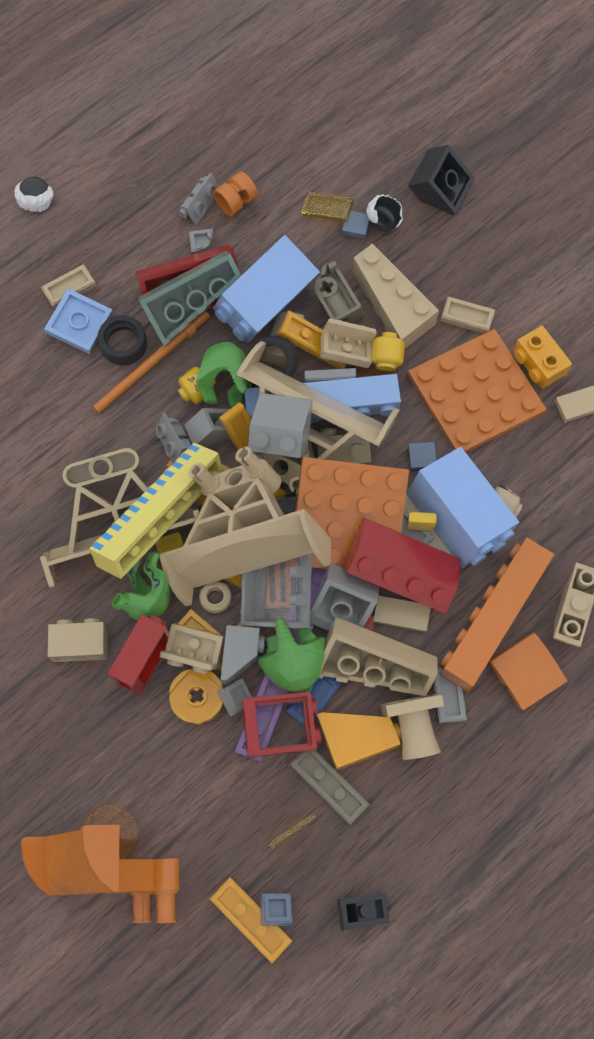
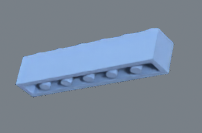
M397 374L303 383L367 416L375 414L390 416L395 408L400 409L401 399ZM260 387L247 388L245 393L246 410L251 419L259 397ZM312 413L310 424L316 423L319 420H325Z

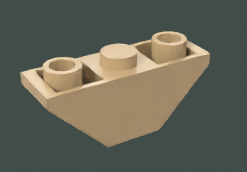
M575 563L556 613L553 639L578 648L581 647L594 603V568Z

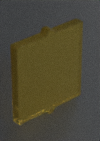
M314 813L272 839L269 844L270 849L273 850L309 826L316 819Z

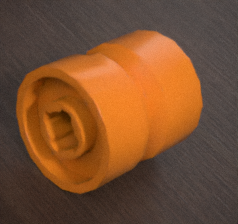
M239 171L229 178L228 183H223L213 191V197L220 209L226 215L232 217L242 210L243 204L248 205L258 197V191L250 177L246 173Z

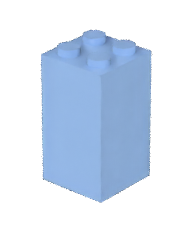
M284 235L220 296L213 309L217 318L223 323L227 322L232 327L234 335L240 341H245L248 344L313 281L320 271Z
M462 447L419 470L406 493L420 512L437 514L434 531L450 553L461 559L460 566L462 569L469 564L476 566L486 558L485 554L490 551L494 554L506 545L505 542L514 536L513 530L519 524L518 519Z

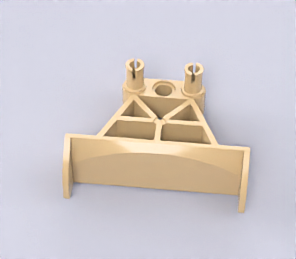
M263 341L255 345L237 371L236 375L260 386V393L271 394L272 392L276 395L312 399L311 415L313 413L349 431L336 441L310 428L308 452L303 457L315 458L311 441L327 449L316 458L325 459L354 434L379 446L388 436L400 411L395 408L385 424L259 362L266 343ZM252 451L258 459L266 460L281 477L282 482L288 484L292 492L296 489L297 494L301 458ZM279 460L287 462L288 471L280 468Z
M247 446L245 447L246 452L243 448H240L235 456L236 460L242 464L241 466L213 475L202 463H198V466L194 464L189 470V476L200 485L201 492L206 497L205 503L184 546L160 554V561L168 583L176 597L185 606L192 605L193 588L311 553H315L323 566L331 565V538L305 509L286 515L283 514L273 495L281 485V477L266 460L258 459Z
M123 448L72 463L64 469V482L68 486L76 487L69 545L45 551L40 556L49 588L56 585L54 564L90 554L89 548L102 536L99 535L76 542L79 521L111 511L114 521L120 518L118 509L131 506L140 498L137 497L121 502L131 478L144 492L148 489L147 485L134 472V469L139 464V455L134 449ZM105 460L108 463L109 470L105 475H100L95 471L94 465L96 461ZM127 473L114 504L84 486ZM82 493L104 507L80 514ZM197 506L187 509L168 530L195 522L199 515Z

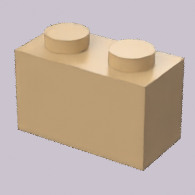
M95 618L85 619L84 623H73L72 620H58L57 624H48V658L53 662L108 660L107 626L104 622H100L99 619Z

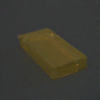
M308 191L301 213L302 216L348 222L354 200L353 197Z

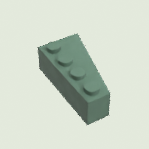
M226 250L138 297L163 346L168 344L198 314L200 315L209 304L221 296L241 277V274L231 254Z

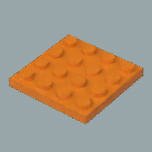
M495 329L410 369L407 373V376L453 451L462 447L467 453L545 414L547 410Z
M302 457L295 512L305 509L331 538V563L342 567L363 517L401 533L409 470ZM312 553V568L327 569L328 566H323L315 553ZM298 558L289 560V564L297 566Z

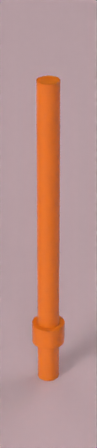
M205 310L200 315L198 314L168 344L162 345L92 406L94 410L100 414L186 338H191L197 333L196 329L210 318L209 314Z

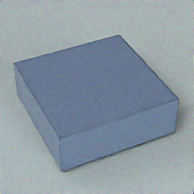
M347 210L342 235L365 239L370 222L367 214Z
M434 442L408 444L410 471L421 470L436 461Z
M291 893L261 894L262 926H290L293 923Z

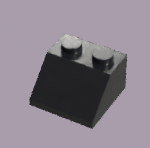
M449 145L427 149L408 187L421 202L454 215L457 213L475 177Z

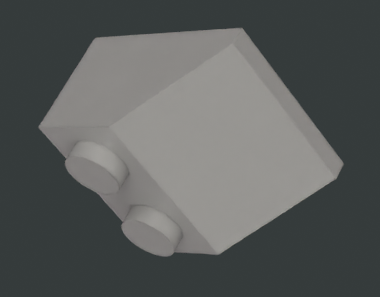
M259 393L250 422L248 447L254 452L301 458L308 452L313 400Z
M331 563L318 586L311 604L310 623L329 631L335 617L364 627L378 602L380 586L351 575L342 567Z

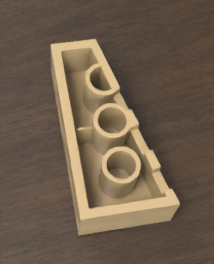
M373 244L354 257L353 274L366 297L370 299L375 313L381 318L386 332L396 333L397 338L404 341L405 349L436 325L439 310Z
M335 617L325 639L323 664L318 678L322 679L323 676L336 678V681L347 683L350 680L362 682L364 686L375 688V685L389 687L392 691L426 696L437 676L438 657Z

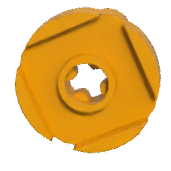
M190 669L181 672L170 686L169 699L173 712L186 723L202 725L205 722L211 721L219 714L223 707V702L217 691L223 689L221 681L211 671L208 674L195 672ZM200 689L203 690V700L192 703L191 691L198 692Z

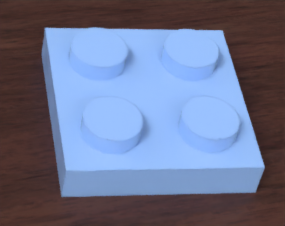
M67 289L44 330L46 334L90 354L98 341V331L101 325L111 318L113 311L92 299Z

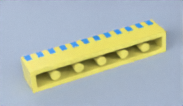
M193 443L89 548L96 566L122 579L202 494L200 485L189 476L190 468L194 464L198 466V463H202L212 475L223 472L219 453L196 443Z

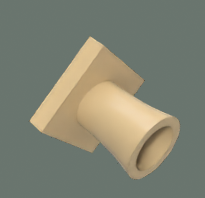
M429 694L380 704L383 716L392 717L398 715L402 740V760L422 758L441 753L428 709L444 706L441 694Z

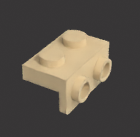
M328 319L321 332L320 358L369 368L372 363L371 349L372 341L376 336V329L341 320Z
M336 428L321 429L322 434L336 441L349 432L347 430L336 431ZM354 434L327 456L325 460L358 464L371 462L370 442ZM317 444L319 457L327 449Z
M174 623L171 625L166 650L161 651L159 657L167 659V664L183 667V664L193 666L192 670L195 672L208 674L209 670L219 669L225 636Z

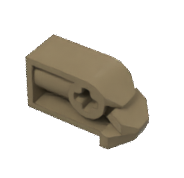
M329 261L324 263L321 275H318L315 281L314 290L327 317L348 323H354L363 318L362 306L336 262Z

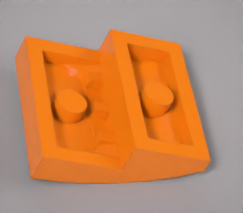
M534 632L489 660L499 681L507 687L518 709L522 711L567 682L558 664Z

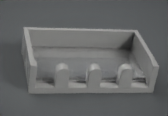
M312 553L242 574L241 625L276 627L275 622L279 617L285 620L288 628H310Z

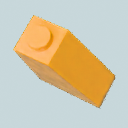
M324 712L317 714V721L336 771L400 746V728L397 723H392L390 717Z

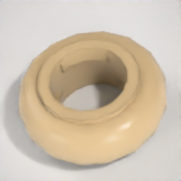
M216 581L206 584L200 590L199 602L202 608L209 613H222L231 604V590L223 582ZM212 591H220L223 593V600L218 604H212L208 601V595Z

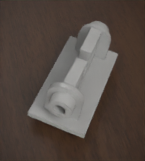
M212 173L198 180L197 185L191 192L193 197H187L183 205L179 207V215L185 219L190 217L195 225L199 223L215 200L213 191L219 185Z
M163 412L156 426V435L161 440L167 456L174 463L191 446L189 439H185L186 434L179 420L175 418L168 419L166 413Z

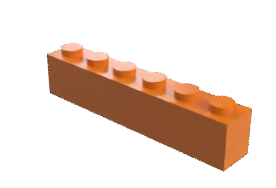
M527 537L522 545L516 543L509 554V557L513 558L509 566L503 564L495 576L499 579L496 587L492 585L488 587L482 597L486 603L482 609L476 607L468 620L472 622V625L468 631L463 628L454 641L459 646L454 653L450 650L447 652L441 662V665L445 668L440 675L469 693L555 555L554 553Z

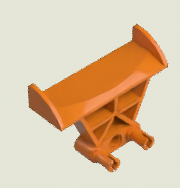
M84 825L77 831L45 837H23L21 839L22 860L27 874L34 884L48 896L130 893V896H133L132 923H151L150 895H153L154 892V894H157L156 923L176 922L175 894L179 890V859H119V825Z

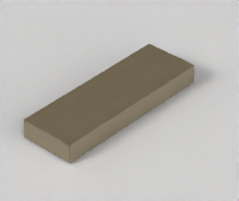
M316 750L301 752L290 763V766L349 825L370 805Z

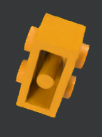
M543 325L519 338L513 350L516 360L526 367L531 380L536 384L538 383L542 389L566 376L572 366L571 361Z

